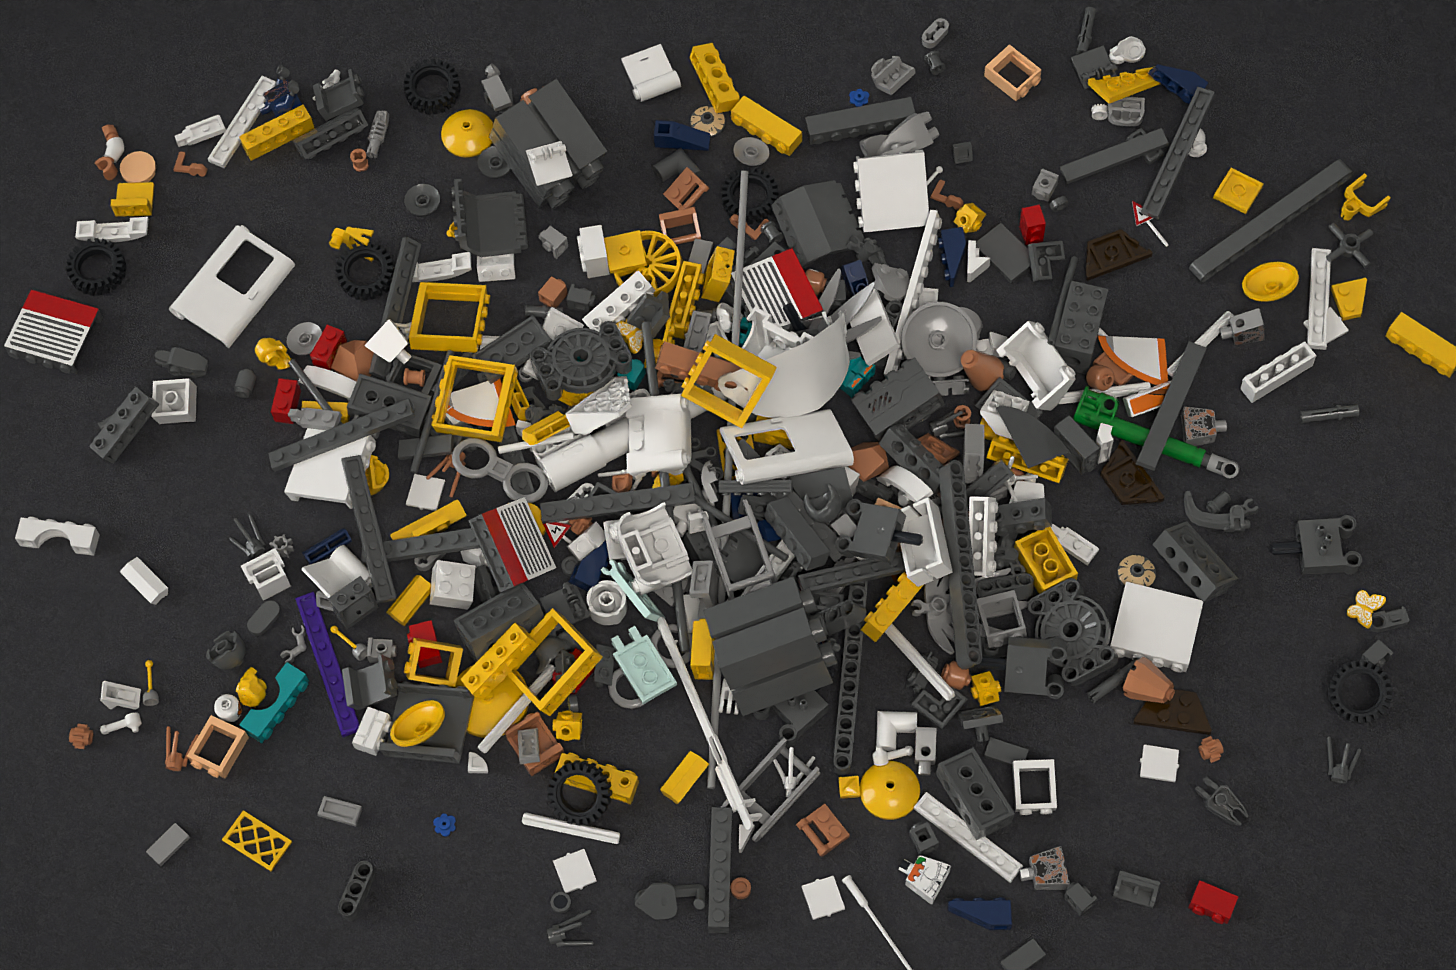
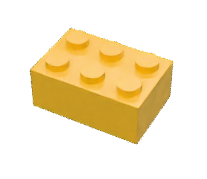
M1051 527L1038 530L1015 541L1014 548L1019 553L1018 559L1025 568L1026 573L1033 576L1034 586L1039 594L1066 579L1074 578L1077 580L1078 572Z

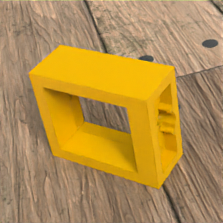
M716 247L706 266L701 298L715 302L720 301L730 283L735 250Z
M706 619L693 621L690 666L695 679L713 680L715 650L712 641L715 638L710 636Z
M414 638L413 643L410 642L408 647L410 658L409 662L405 663L404 673H406V677L409 680L455 687L463 648L460 645ZM420 647L450 651L445 679L415 674Z

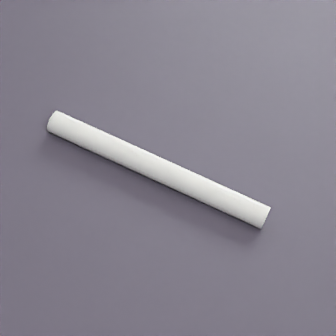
M569 432L554 435L535 445H529L523 441L498 446L499 454L573 440L574 434Z

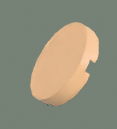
M137 151L130 153L120 164V173L127 183H146L156 174L157 165L153 157L146 152Z

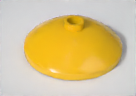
M467 109L452 114L443 124L441 130L442 142L446 149L456 156H478L493 143L489 138L493 122L485 113L478 110Z
M1285 262L1265 263L1247 273L1243 279L1242 288L1247 297L1256 301L1270 302L1279 300L1290 294L1299 282L1298 271L1294 266Z
M429 700L408 708L396 719L391 728L390 736L393 742L398 746L411 747L430 739L443 723L445 717L443 706L437 701Z
M889 761L886 765H873L865 772L861 779V801L871 814L881 819L894 820L902 818L914 809L919 800L920 784L918 778L908 766L900 762ZM892 783L894 787L888 788L886 785Z

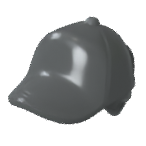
M563 631L557 637L545 638L535 650V654L540 661L536 675H540L550 662L557 657V654L561 653V650L568 651L571 648L583 650V648L567 631Z

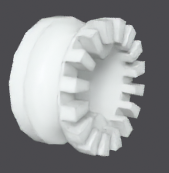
M1105 104L1092 106V118L1095 120L1106 119L1108 117V107Z

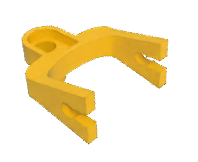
M1364 173L1346 188L1344 196L1347 201L1342 206L1340 216L1341 218L1344 216L1343 219L1347 221L1351 220L1358 212L1371 217L1386 208L1387 202H1389L1391 197H1385L1374 207L1364 204L1353 192L1363 186L1364 180L1367 177Z
M347 227L346 230L335 228L329 245L335 249H340L341 244L344 243L351 250L353 249L352 245L355 243L357 247L360 246L354 240L356 239L367 246L369 239L361 236L372 237L374 230ZM364 257L371 262H373L374 258Z

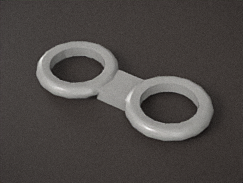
M468 438L461 441L453 450L452 464L457 472L469 478H482L489 475L503 482L504 491L514 501L525 497L527 503H533L540 500L547 491V476L541 468L530 463L513 465L497 457L495 449L486 440ZM474 446L484 449L489 455L488 464L479 470L466 468L460 461V454L464 449ZM522 471L531 472L538 477L540 487L535 493L522 495L513 490L510 483L511 478L516 473Z
M668 624L671 633H678L677 624ZM659 629L651 637V642L657 651L658 642L662 637ZM688 633L690 651L681 656L684 664L691 660L692 633ZM659 653L667 667L676 668L673 659H667ZM621 668L615 670L612 686L608 685L609 695L613 701L623 708L634 709L643 706L644 704H642L639 698L627 700L618 694L616 685L624 673Z

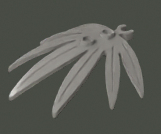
M837 269L819 299L823 312L825 311L826 315L829 313L838 292L841 279L840 269ZM875 282L866 286L831 315L832 322L834 323L839 318L838 313L840 311L844 313L846 310L845 322L847 326L869 299L875 288ZM879 316L848 329L846 332V343L866 334L882 320V317ZM848 351L850 360L861 356L858 352Z
M1011 568L996 571L994 576H982L975 579L976 594H978V583L981 580L1006 576L1011 571ZM948 575L943 576L937 587L939 578L933 577L934 581L925 584V603L921 600H914L911 603V606L919 608V610H914L912 615L920 616L922 613H925L928 629L934 641L944 651L953 654L954 650L947 639L948 637L954 642V631L951 627L953 626L950 593L946 594V591L949 589ZM1018 601L1020 610L1027 608L1028 601ZM1011 608L986 614L985 616L986 619L1014 613V609ZM979 624L980 637L986 638L983 626ZM989 626L991 634L1004 631Z

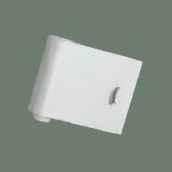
M661 44L621 58L634 87V97L636 100L639 99L640 102L681 87L678 74L675 70H672Z
M345 545L339 546L329 559L302 568V571L328 598L359 576L372 588L368 568Z

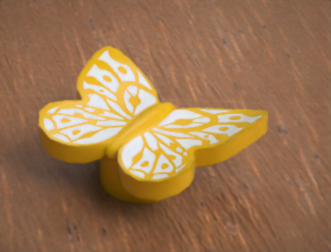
M627 319L625 322L620 321L616 323L624 341L628 343L630 351L633 354L638 353L643 345L642 330L628 324Z
M1361 590L1356 595V605H1352L1347 609V615L1350 618H1357V621L1362 626L1369 629L1372 625L1373 611L1378 610L1385 604L1386 597L1376 594L1369 597L1366 591Z

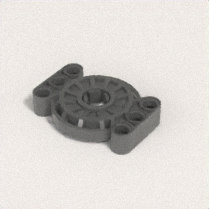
M612 321L602 323L599 332L588 328L567 330L559 334L550 343L547 350L542 347H535L530 352L534 373L546 397L552 401L560 399L563 390L576 394L594 392L609 383L615 372L628 374L632 370L631 353L617 325ZM580 356V359H583L585 361L578 362L577 357Z
M1074 578L1066 579L1029 600L1027 607L1038 618L1035 628V639L1053 640L1060 638L1067 643V657L1063 662L1055 663L1049 657H1047V660L1063 669L1062 677L1069 685L1078 686L1114 667L1118 663L1119 657L1108 646L1111 628L1106 613L1094 600L1083 596L1084 589ZM1072 586H1077L1075 592L1069 593ZM1055 595H1060L1057 602H1052V598ZM1087 602L1093 604L1095 607H1090L1087 604ZM1042 604L1041 610L1035 612V607ZM1100 612L1103 615L1104 621L1099 616ZM1069 625L1078 627V633L1074 637H1067L1070 629ZM1054 649L1055 652H1062L1061 649ZM1112 653L1109 660H1104L1105 654ZM1094 662L1093 668L1086 670L1087 664ZM1076 671V677L1069 679V674Z

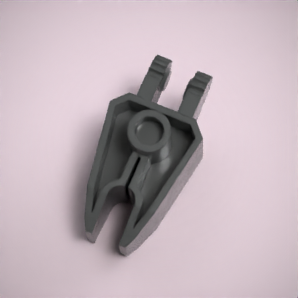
M174 347L171 349V352L157 350L154 355L156 364L167 368L168 373L171 375L191 378L206 375L208 361L198 353Z
M1206 776L1203 781L1214 792L1209 795L1202 787L1197 786L1195 788V791L1206 800L1204 802L1205 808L1224 821L1240 826L1241 823L1234 817L1233 810L1245 819L1248 818V813L1243 804L1227 785L1218 786Z

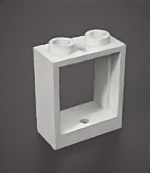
M1054 759L1013 761L1015 812H1020V815H1031L1032 811H1040V814H1052V811L1057 809ZM1020 771L1049 772L1050 803L1021 804Z

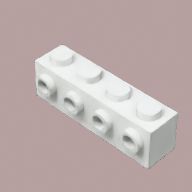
M637 271L582 320L590 329L599 332L601 324L605 321H612L615 324L625 321V317L634 310L644 295L647 293L653 296L656 290Z
M1306 342L1294 346L1287 353L1279 355L1269 364H1265L1254 373L1245 376L1240 389L1250 402L1253 403L1312 367L1316 354Z
M970 497L969 525L974 576H994L996 571L994 553L997 550L995 533L998 526L995 521V513L998 512V503L996 498Z

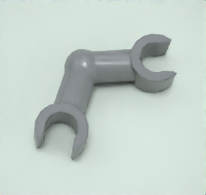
M302 625V631L299 634L292 628V633L297 640L298 646L290 651L285 650L281 653L280 656L282 658L290 655V658L285 663L292 664L294 657L304 652L307 648L304 640L306 631Z

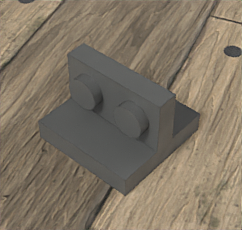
M661 291L657 297L646 293L628 316L627 323L642 329L641 324L643 322H650L652 337L654 338L670 318L668 293Z

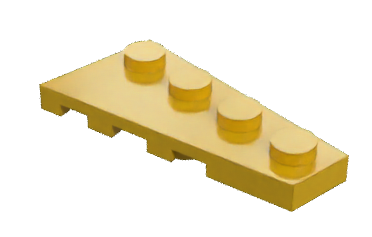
M1153 67L1139 69L1135 73L1122 72L1116 77L1106 75L1100 80L1095 78L1088 79V85L1109 104L1161 83L1155 81L1148 74Z

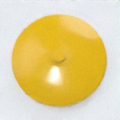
M472 666L468 667L457 677L456 686L452 688H457L458 686L466 687L460 679ZM516 670L515 673H516V674L522 679V681L526 684V682H525V680L523 679V677L521 676V674ZM508 676L484 700L474 696L467 728L469 734L485 738L524 694ZM529 705L512 724H518L524 719Z

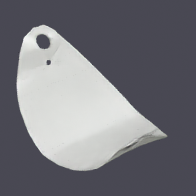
M846 310L844 313L840 311L838 313L839 318L806 343L765 360L777 368L751 413L768 418L796 417L818 410L834 396L846 377L850 363L846 343ZM740 369L733 373L729 372L722 375L718 379V387L726 397L744 408L761 378L745 369ZM732 381L737 384V387L733 389L727 388L725 383Z

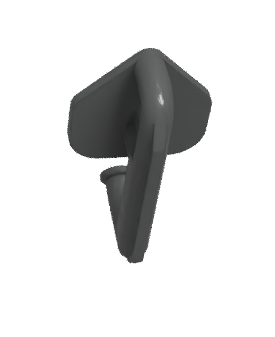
M667 882L652 883L646 889L636 893L635 905L653 919H669L677 913L676 897L696 896L693 903L695 908L703 909L705 907V887L701 884L673 886Z

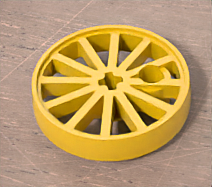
M642 231V241L651 239L647 255L644 248L647 266L616 272L614 277L617 284L621 286L624 283L621 280L622 276L639 271L647 281H652L651 285L656 290L653 296L657 297L661 291L668 293L677 285L683 259L677 245L668 236L656 231ZM659 240L664 242V244L654 253L657 241ZM668 248H672L675 251L661 256ZM675 259L677 260L676 266L663 264ZM660 271L673 272L674 274L668 279ZM654 276L660 278L665 284L657 288L658 285Z

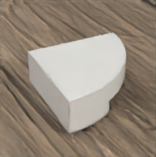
M469 752L468 773H488L485 760L478 754Z

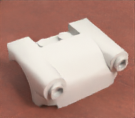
M754 307L747 317L748 321L752 320V328L742 348L766 360L806 343L813 336L803 332L801 337H799L792 331L788 332L779 324L772 323L771 314Z
M682 393L631 398L632 407L626 411V417L629 419L627 472L630 475L636 476L650 471H661L672 475H679L683 473L682 471L691 462V417L687 409L689 401L681 396Z
M665 502L640 514L631 515L628 512L621 516L619 521L611 524V529L608 530L611 539L619 542L635 576L634 581L631 582L633 590L640 595L691 578L692 568L687 551L673 520L667 514Z

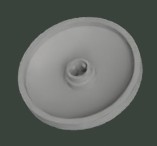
M932 302L917 308L906 320L901 333V346L906 360L915 357L930 377H948L963 369L961 364L962 354L967 350L975 351L977 345L976 329L970 317L961 308L947 302Z

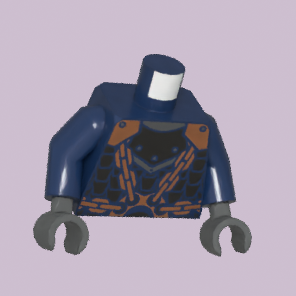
M279 65L276 70L280 78H277L275 87L263 94L266 102L257 106L262 116L272 111L276 117H279L302 105L297 96L299 85L293 80L290 82L287 79L285 80L289 76L290 71L282 65Z

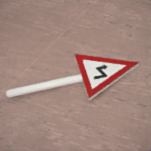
M1132 201L1136 226L1146 222L1167 247L1168 243L1149 221L1153 218L1141 214L1143 206Z
M559 522L543 524L554 548L561 539H564L569 544L572 542L565 536L571 525Z

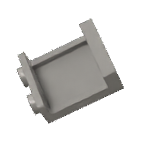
M693 561L689 595L691 598H700L699 620L706 619L704 609L717 605L719 578L713 561Z

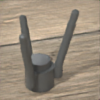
M953 410L929 423L933 436H939L940 440L946 437L963 436L965 431L945 433L948 430L946 423L962 415L963 411L954 414Z
M249 514V519L257 539L251 538L239 520L234 518V522L248 540L245 544L247 547L245 548L233 537H230L229 540L244 551L248 557L257 558L262 555L266 544L260 536L253 516Z
M1327 737L1328 775L1331 776L1333 782L1346 784L1351 779V773L1359 758L1361 749H1357L1348 769L1346 762L1350 744L1346 743L1342 763L1336 764L1334 767L1331 737Z
M587 910L548 928L547 934L550 944H556L557 947L593 945V941H563V939L567 938L565 931L582 925L581 922L568 924L591 914L592 911Z

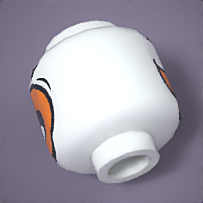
M225 694L215 701L214 711L220 720L231 723L239 719L242 707L235 696Z

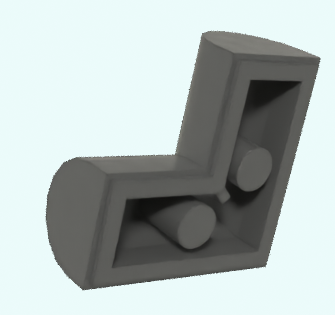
M679 148L652 166V170L662 182L676 173L680 175L686 167L690 168L699 178L703 176L702 171L682 148Z
M1063 241L1032 243L1028 245L1033 282L1052 279L1050 261L1065 259Z
M953 687L955 697L950 701L944 697L938 701L927 691L923 690L911 706L943 730L968 699Z

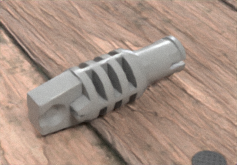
M377 111L368 136L369 146L366 152L369 158H373V156L377 158L379 147L384 142L389 122V113L387 111Z

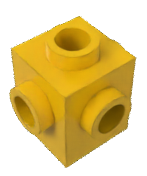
M974 203L965 204L957 211V217L953 222L958 225L957 228L963 227L964 233L976 232L982 226L981 222L986 213Z
M990 671L971 676L973 686L971 693L973 698L978 700L980 706L999 701L998 692H1001L999 681L994 680Z
M568 710L558 712L557 719H553V731H556V739L564 741L580 740L582 734V713H573Z

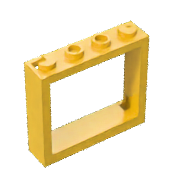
M420 282L409 333L410 348L415 350H450L454 352L476 353L479 345H482L483 342L481 331H485L484 318H487L488 315L486 304H490V295L487 294L486 285ZM428 299L479 302L473 337L421 334Z
M714 334L711 342L707 340L702 348L705 352L699 353L695 361L698 365L693 364L688 375L691 377L685 378L681 386L684 388L681 396L743 428L771 381L777 367ZM712 352L761 378L743 410L694 385Z
M449 355L448 362L444 365V379H441L439 385L440 395L437 396L435 401L436 411L431 417L433 419L432 427L438 433L502 442L518 376L516 366ZM457 368L505 375L492 431L444 424Z
M553 608L531 630L530 635L537 642V645L507 675L533 704L548 716L554 713L603 658L585 637L561 613ZM559 623L585 651L540 700L515 672Z

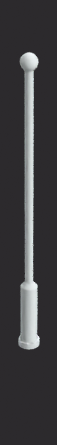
M851 875L846 876L842 882L846 884L860 906L866 909L907 970H912L868 907L867 900L852 880Z

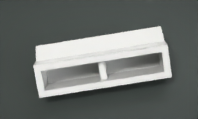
M1103 423L1100 424L1096 444L1100 448L1097 459L1098 464L1109 461L1113 445L1111 435L1113 426Z
M138 557L128 562L120 571L150 603L156 605L162 598L168 595V587Z

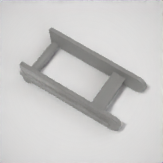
M747 499L742 500L747 516L711 527L706 512L702 513V523L728 598L730 599L735 598L734 591L770 580L771 584L777 583L751 505L748 504ZM752 528L767 572L731 584L715 539Z
M785 738L781 739L738 786L743 800L752 799L745 791L780 753L789 760V750L786 748L787 740ZM794 755L793 765L807 777L772 816L756 802L751 807H746L750 814H762V817L758 820L762 826L752 837L754 842L763 838L820 775L817 766L812 771ZM728 799L724 801L720 808L731 807Z

